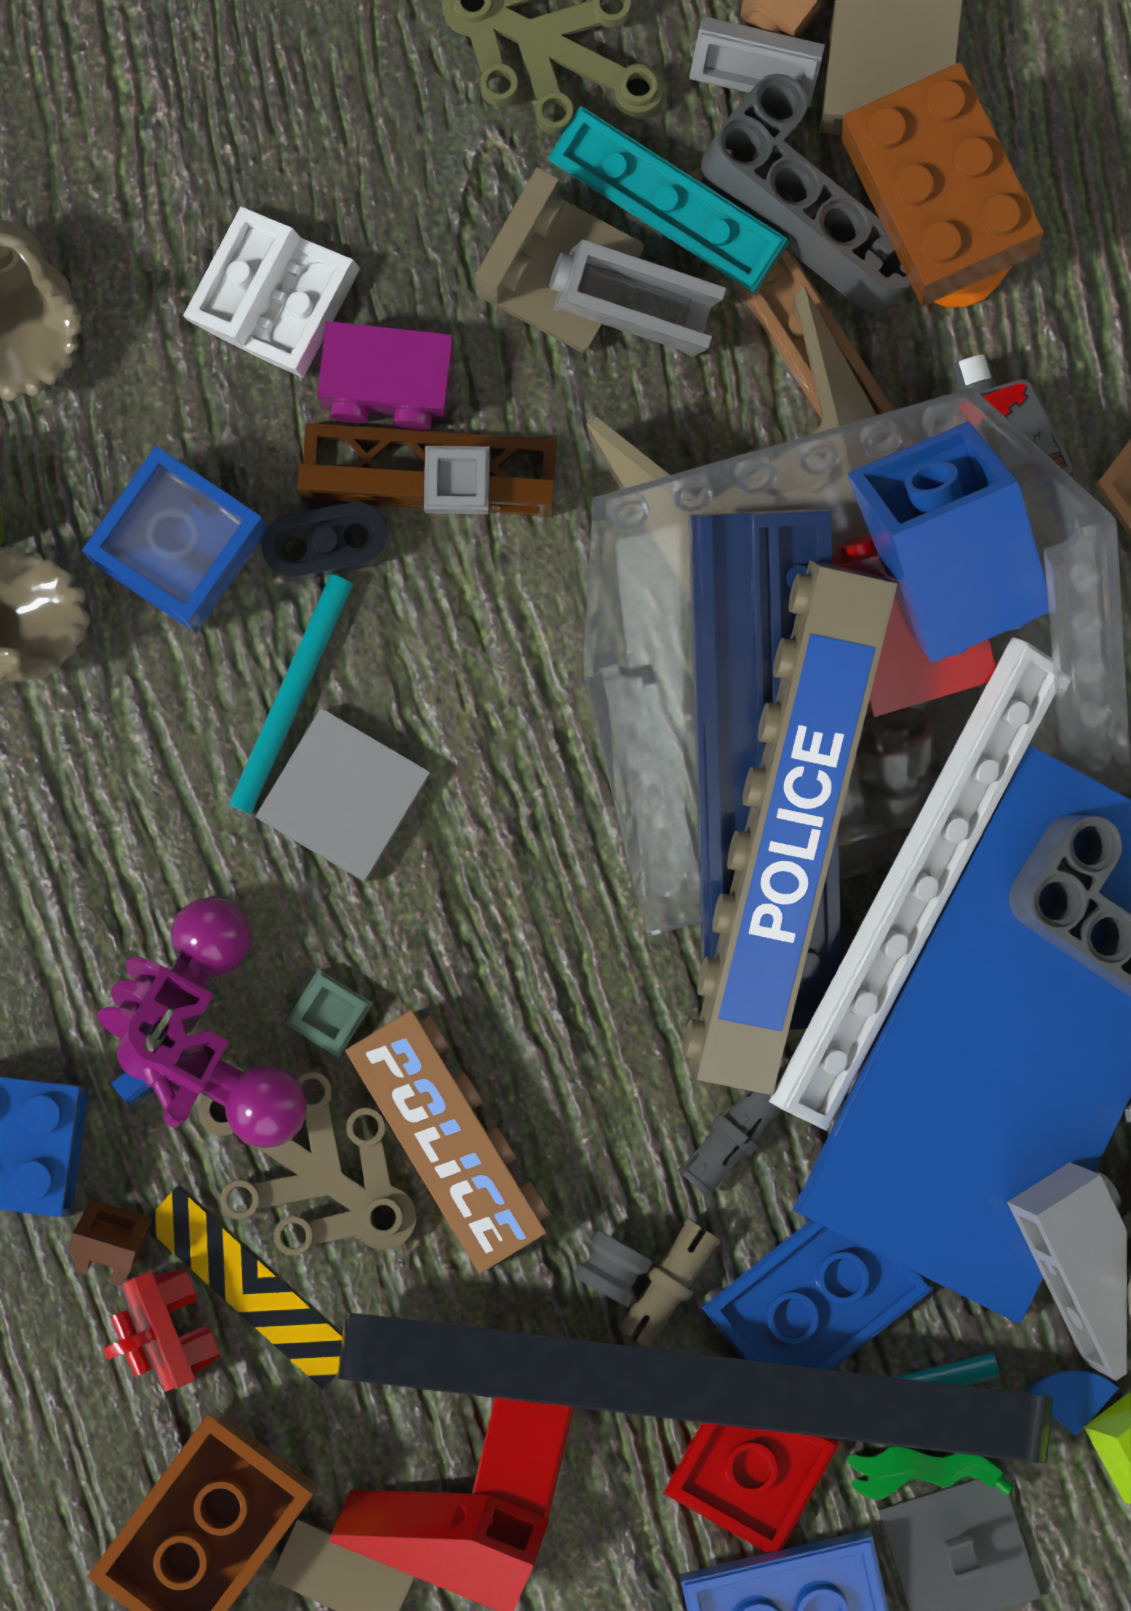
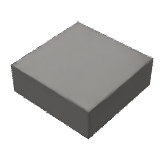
M425 446L424 512L437 514H489L490 448Z

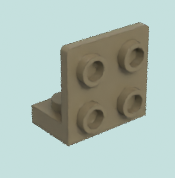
M536 167L475 274L476 296L575 350L585 353L589 350L603 324L562 310H553L558 292L549 289V285L560 253L569 255L570 250L581 240H586L640 259L644 252V245L639 240L559 198V179ZM589 272L583 293L615 304L625 284Z

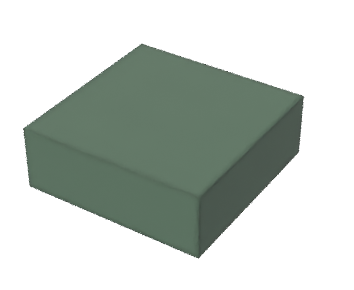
M318 969L284 1024L340 1058L374 1004Z

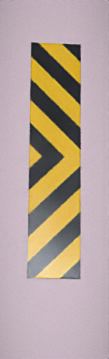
M176 1186L149 1216L152 1218L149 1231L323 1389L338 1372L342 1336Z

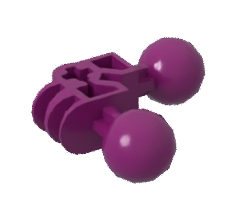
M215 896L197 899L185 905L174 918L171 928V943L177 959L171 970L145 958H129L126 961V969L133 980H120L113 984L111 996L118 1007L100 1009L97 1012V1019L109 1032L120 1038L117 1056L123 1070L131 1077L145 1081L148 1087L153 1086L165 1110L163 1116L167 1125L173 1128L182 1126L187 1120L198 1095L201 1093L225 1106L226 1117L231 1131L245 1144L261 1148L280 1146L292 1140L303 1127L307 1113V1102L301 1084L287 1070L264 1066L242 1072L222 1061L220 1057L228 1041L211 1031L187 1035V1033L192 1031L214 995L205 990L210 978L224 975L237 969L247 958L251 946V930L245 913L230 900ZM171 1009L172 1014L157 1038L159 1040L155 1053L148 1051L144 1047L147 1036H152L167 1010Z

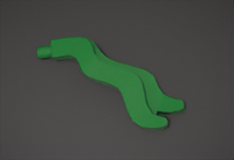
M895 1446L889 1447L874 1457H861L855 1454L847 1457L848 1464L854 1470L868 1476V1481L855 1479L851 1485L858 1493L869 1499H885L894 1494L904 1484L914 1479L948 1487L965 1477H975L989 1488H997L1006 1497L1014 1488V1485L1002 1476L1004 1472L982 1456L955 1453L947 1457H933L909 1448Z

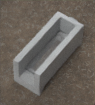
M581 240L570 250L569 255L560 253L549 285V289L558 292L553 310H562L679 349L691 357L709 348L712 336L704 334V329L711 307L723 300L726 290L725 287L586 240Z

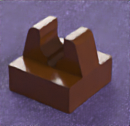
M90 1199L72 1233L68 1251L69 1255L74 1256L76 1272L86 1276L92 1262L112 1267L113 1273L110 1283L121 1285L128 1273L131 1272L147 1240L152 1218Z

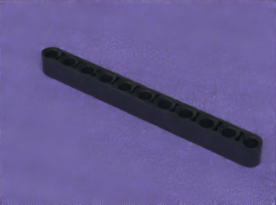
M345 1313L337 1379L490 1398L497 1397L549 1405H564L582 1409L1047 1464L1053 1404V1397L359 1313Z

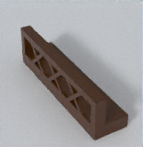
M306 423L303 464H299L297 490L302 501L341 504L362 502L371 506L424 509L425 452L421 447H489L490 452H503L494 461L490 460L489 513L552 517L556 439ZM319 440L346 442L360 460L351 467L317 465ZM358 443L377 445L366 453ZM392 445L408 446L423 464L414 471L380 469L374 460ZM517 453L543 455L542 479L506 477L499 468Z

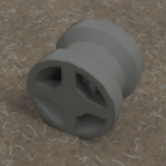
M598 1230L592 1239L594 1251L588 1261L578 1264L573 1276L628 1307L634 1297L632 1286L638 1275L648 1272L653 1260Z

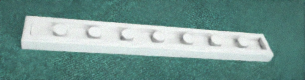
M1012 637L769 1100L770 1103L826 1131L1068 670L1067 667L1028 642Z

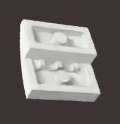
M240 206L183 316L191 323L273 365L304 378L324 340L326 321H334L360 271V267L349 257L300 238L293 228Z

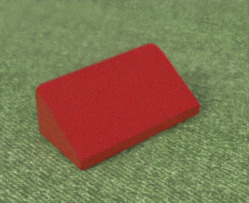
M495 1397L472 1494H488L542 1517L549 1518L574 1407Z

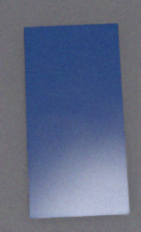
M1028 745L899 991L792 1209L794 1212L1018 1324H1021L1043 1276L1007 1202L1069 1162L1094 1172L1131 1097V997L1022 924L1013 915L1009 905V892L1012 884L1047 827L1055 819L1063 815L1100 816L1107 819L1119 831L1122 839V852L1117 864L1099 893L1131 914V800L1031 745ZM1084 828L1076 834L1073 842V850L1080 861L1088 855L1091 848L1090 836ZM1051 883L1047 884L1039 895V907L1045 916L1052 912L1057 902V893ZM1103 919L1099 920L1091 931V943L1096 951L1104 946L1108 938V928Z

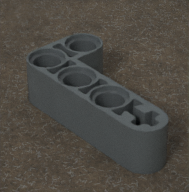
M778 73L765 76L754 86L723 123L701 160V172L704 180L722 197L786 237L790 241L786 248L856 306L872 313L888 311L909 289L911 283L880 219L786 143L807 110L808 98L804 88L797 80L790 76ZM763 107L776 112L780 119L769 116ZM727 149L740 153L746 162L734 159ZM776 189H782L789 193L794 202L782 198ZM825 228L837 232L843 242L831 238ZM858 252V253L861 254L863 257H862V258H859V257L856 255V253Z
M1063 815L1055 819L1047 827L1015 878L1009 892L1010 908L1013 915L1022 924L1131 997V914L1099 893L1117 864L1122 852L1121 836L1118 829L1109 820L1100 816ZM1084 828L1090 836L1091 848L1088 855L1080 861L1073 850V842L1076 834ZM1051 883L1057 893V902L1052 912L1045 916L1039 907V895L1041 890ZM1103 919L1108 928V938L1104 946L1096 951L1091 943V931L1093 926Z

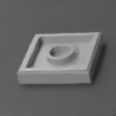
M320 708L255 817L366 883L431 774L421 766Z

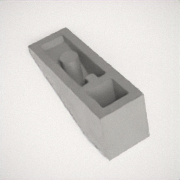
M1069 1162L1007 1203L1085 1365L1117 1381L1127 1374V1229L1117 1210L1121 1200L1116 1188L1103 1173H1096Z

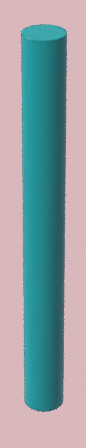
M330 574L229 801V806L252 815L353 587V583Z

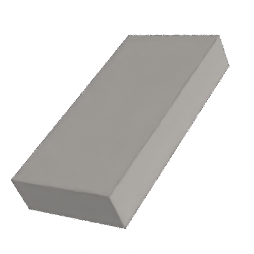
M703 16L689 79L749 93L765 76L776 73L784 74L797 80L804 88L808 98L807 107H810L825 44Z

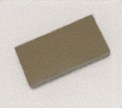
M301 1517L297 1519L270 1580L335 1611L400 1610L414 1576L329 1541L332 1534L331 1531Z

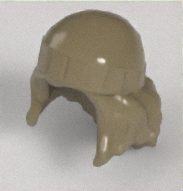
M0 219V397L8 402L18 399L23 393L30 396H38L43 390V384L54 385L57 378H64L65 370L71 368L73 364L71 353L79 347L78 334L81 331L80 321L82 317L72 300L69 282L58 269L48 263L46 253L39 240L23 226Z
M8 545L0 546V685L7 682L47 678L50 674L58 673L62 663L75 653L76 646L82 643L86 637L85 630L90 624V616L83 608L86 592L81 587H74L75 575L59 566L55 559H44L37 550L25 553L21 547L15 546L12 548Z

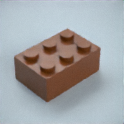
M961 62L843 115L842 142L922 307L1038 254L1044 233Z
M215 1408L207 1414L88 1574L87 1578L130 1611H228L319 1486Z

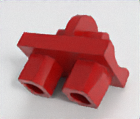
M185 1269L162 1273L157 1276H153L152 1271H149L121 1284L140 1332L137 1333L128 1309L111 1316L110 1318L119 1341L102 1348L107 1360L125 1353L132 1373L136 1377L152 1370L143 1345H145L162 1388L166 1392L195 1381L194 1373L201 1371L220 1357V1352L207 1325L178 1337L170 1318V1312L196 1302L195 1291Z

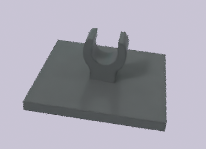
M976 1478L877 1509L909 1611H1002L1041 1598L1009 1494L1006 1497L997 1488L993 1487L991 1489Z

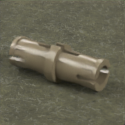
M688 1218L685 1220V1225L670 1246L658 1268L651 1265L645 1274L650 1280L623 1321L619 1322L617 1326L618 1329L631 1337L645 1316L648 1315L650 1320L636 1340L647 1348H654V1343L681 1300L688 1303L694 1293L689 1289L701 1269H703L715 1248L722 1242L706 1231L694 1252L690 1253L689 1248L702 1227Z

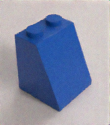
M970 421L847 473L886 575L897 583L895 598L907 628L931 664L946 657L962 654L973 645L1008 630L1022 628L1031 620L1054 611L1019 483Z

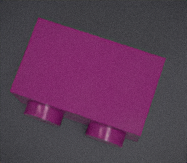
M326 321L317 392L321 409L331 410L330 416L336 420L352 423L367 422L369 415L394 417V425L415 430L430 429L431 422L446 423L454 359L453 336L450 334Z

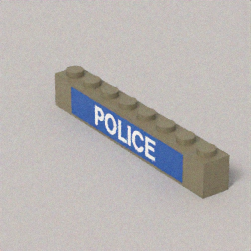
M809 560L806 575L797 573L789 598V612L796 613L797 615L791 640L786 638L780 640L773 667V676L781 678L775 704L768 702L765 704L759 723L758 741L766 743L760 768L750 767L743 791V805L750 806L745 832L739 830L734 832L729 848L727 867L728 869L735 870L730 894L721 893L719 895L714 911L712 930L713 932L720 933L714 958L708 956L704 958L699 974L697 993L698 995L705 996L700 1020L690 1019L683 1042V1057L690 1058L689 1064L696 1080L773 1095L897 588V583L888 577Z

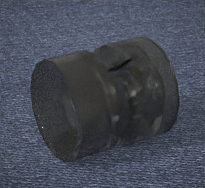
M907 707L878 717H873L871 713L865 715L854 764L859 775L858 783L865 815L875 825L888 829L913 827L942 772L939 761L935 759L939 754L933 723L930 716L922 710Z

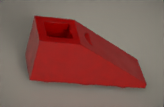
M350 1490L329 1541L494 1610L514 1611L534 1567L550 1519L488 1494Z

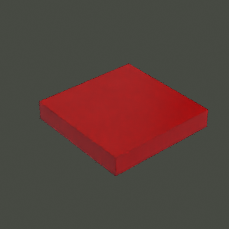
M700 1423L668 1480L663 1494L766 1553L783 1549L840 1443L833 1438Z

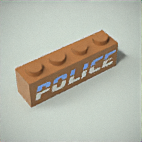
M410 1010L347 1048L345 1052L476 1270L481 1274L546 1234V1230L540 1220L549 1216L550 1212L531 1181L519 1187L507 1167L517 1157L498 1126L487 1132L473 1110L482 1105L483 1101L464 1070L455 1076H452L440 1056L450 1047L431 1015L419 1021L415 1013Z

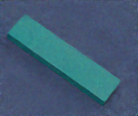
M582 106L579 107L547 160L755 295L790 243L780 233Z

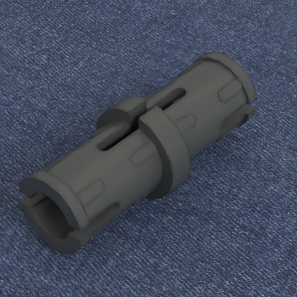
M746 1090V1093L735 1106L733 1105L725 1116L718 1114L711 1124L715 1128L677 1171L704 1195L709 1197L723 1177L736 1165L742 1156L746 1154L750 1157L758 1146L754 1142L782 1109L769 1102L772 1095Z

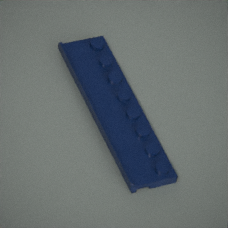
M829 509L688 515L702 963L706 956L715 957L720 933L713 932L712 930L714 911L719 895L721 893L730 894L735 870L728 869L727 867L729 848L734 832L736 830L745 832L750 806L743 805L745 781L751 766L760 768L766 744L765 742L758 741L760 718L767 702L775 704L781 678L773 676L774 660L780 640L782 638L791 640L797 615L796 613L789 612V598L792 585L797 573L806 575L809 560L832 564L831 510ZM838 830L789 1030L808 1028L841 964Z

